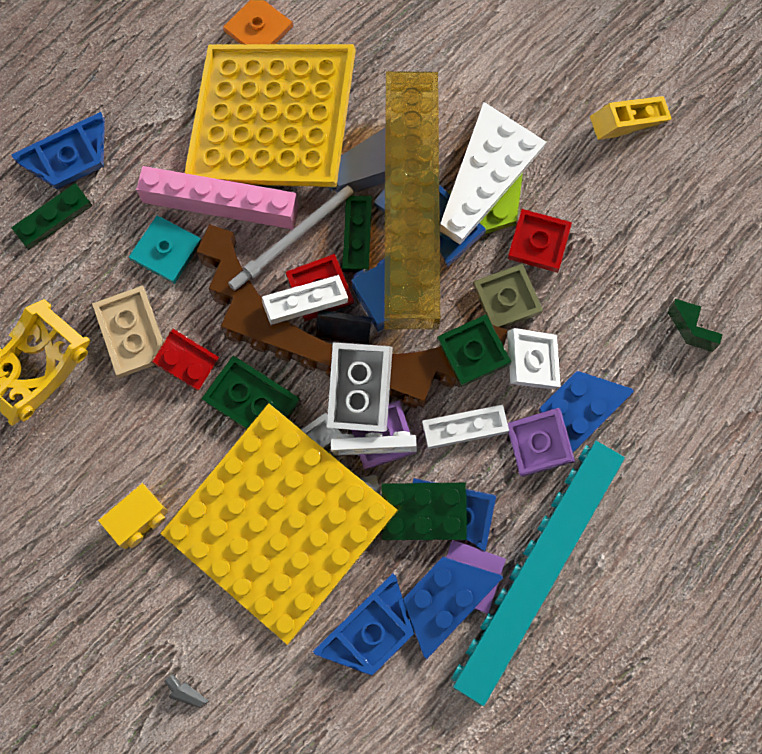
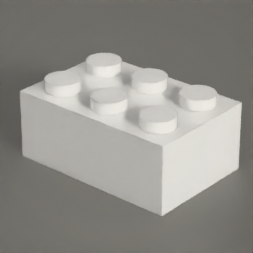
M333 343L327 428L387 431L392 347Z

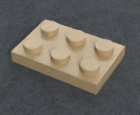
M144 286L92 303L116 376L121 378L154 366L151 361L164 341Z

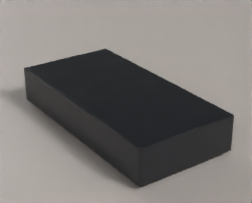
M320 310L317 315L316 337L369 344L372 317Z

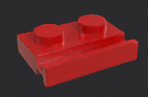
M171 329L151 363L194 390L199 391L219 357L177 330Z

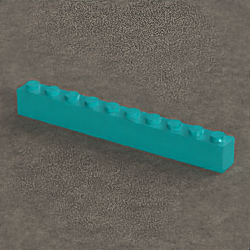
M597 440L591 447L585 445L578 457V460L582 461L577 470L572 468L564 481L568 484V487L564 493L558 492L551 504L555 509L550 518L545 515L537 528L541 532L536 542L531 539L523 554L527 558L522 566L516 564L510 574L509 579L513 582L509 589L503 588L494 603L498 605V608L494 615L488 613L480 628L484 632L479 641L474 638L465 653L469 655L468 660L464 666L458 664L450 679L454 681L453 689L480 706H485L623 463L624 456Z

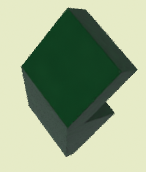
M675 298L668 308V314L686 344L713 352L720 345L723 334L697 326L702 306Z

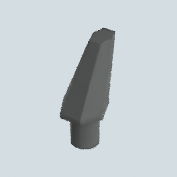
M174 674L164 681L172 691L169 696L171 699L198 708L209 702L189 686L187 682L182 685Z

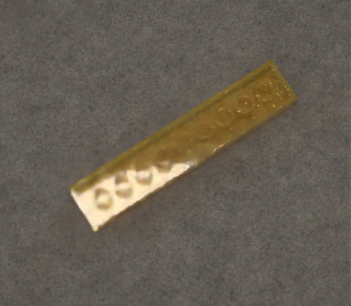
M386 71L384 329L439 330L441 314L438 72Z

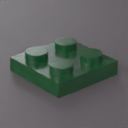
M487 314L437 336V342L461 387L511 365L512 361Z

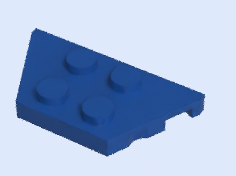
M99 112L11 154L17 164L55 189H59L104 166L105 119L102 113Z
M576 371L539 408V413L556 408L561 409L571 449L574 453L634 390Z
M443 556L403 598L423 656L426 659L432 655L502 580L503 576L501 574Z
M392 573L312 652L322 658L373 676L414 635L395 574Z

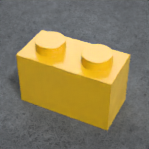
M141 483L98 521L115 542L126 550L128 547L133 548L138 545L144 538L143 534L150 528L155 529L165 521L166 518L164 516L168 513V510L149 488Z

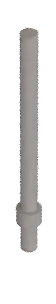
M348 185L345 186L254 262L251 260L243 266V271L228 282L229 286L236 291L249 279H255L261 274L262 268L353 194V190Z

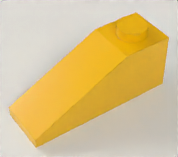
M664 96L609 103L590 116L598 140L619 137L672 120Z

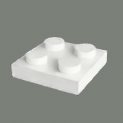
M516 328L508 330V353L512 361L511 365H509L510 384L547 389L561 387L557 335Z

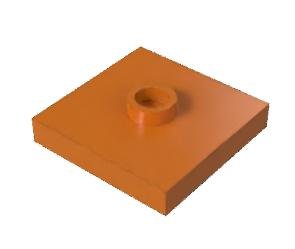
M250 0L223 26L225 33L240 44H277L293 28V22L265 0Z

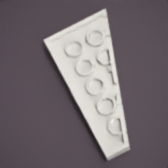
M484 102L445 209L439 231L461 245L545 147L546 141Z

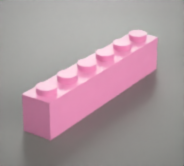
M142 166L136 188L142 203L287 229L294 228L298 211L297 194L294 192Z

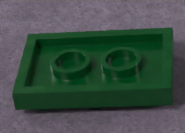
M234 355L201 398L204 403L245 430L249 428L268 404L272 405L288 419L301 401L299 397Z
M466 482L381 483L382 497L398 510L382 530V540H467Z

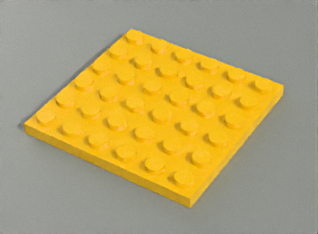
M354 44L208 45L184 173L248 185L337 187L356 52Z
M268 404L160 534L283 642L289 645L398 510L272 405Z

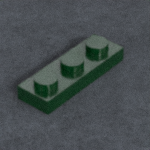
M75 183L13 225L11 229L24 246L30 250L92 207V204Z
M351 195L346 199L343 272L358 273L364 269L369 270L372 196Z

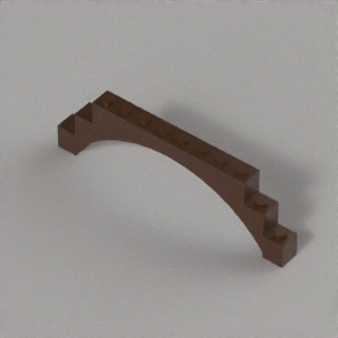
M209 224L197 249V254L204 266L210 269L217 268L208 288L213 300L224 306L230 304L221 324L222 331L226 335L225 337L235 343H240L241 341L249 343L251 348L259 352L268 350L276 353L275 356L289 362L292 359L301 362L300 365L308 370L315 371L316 368L325 371L327 376L331 377L332 344L307 334L287 320L271 325L262 304V297L249 280L236 291L229 286L228 282L243 271L234 250L237 242L233 232ZM493 325L504 346L508 330ZM441 347L419 352L392 354L389 399L393 396L402 399V403L409 407L417 408V406H421L424 408L434 379H438L439 383L446 387H460Z

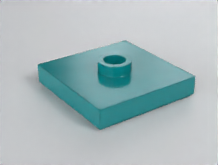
M156 215L130 254L129 259L175 284L194 256L202 240L198 236Z

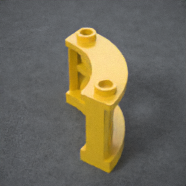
M45 299L24 308L19 321L9 334L12 339L3 349L0 348V412L8 419V423L12 426L19 421H27L34 414L35 409L44 403L66 380L76 365L84 360L88 354L86 349L90 339L87 337L83 338L51 310L52 305ZM44 321L53 328V330L50 333L47 327L45 326ZM59 334L70 343L64 354L61 353V349L66 344L62 341L53 343ZM35 337V338H36V341H35V342H36V343H39V344L36 345V346L30 347L29 343H30V342L32 341V339ZM45 350V375L35 379L17 380L21 373V363L18 358L21 352L37 354ZM8 365H13L12 373L3 371ZM10 388L12 390L9 393V397L13 401L17 396L23 395V399L14 406L2 397Z

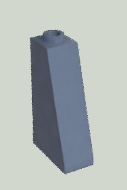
M399 118L341 155L337 187L328 188L338 193L348 185L354 193L401 178L406 170L412 174L421 172L430 167L431 155L404 121Z

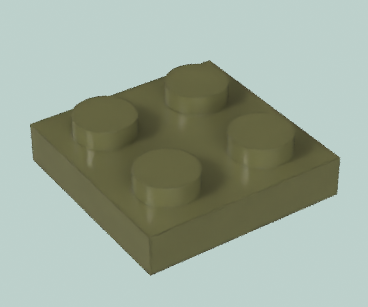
M523 264L473 281V287L484 313L487 314L492 325L504 328L540 315L543 312V308Z

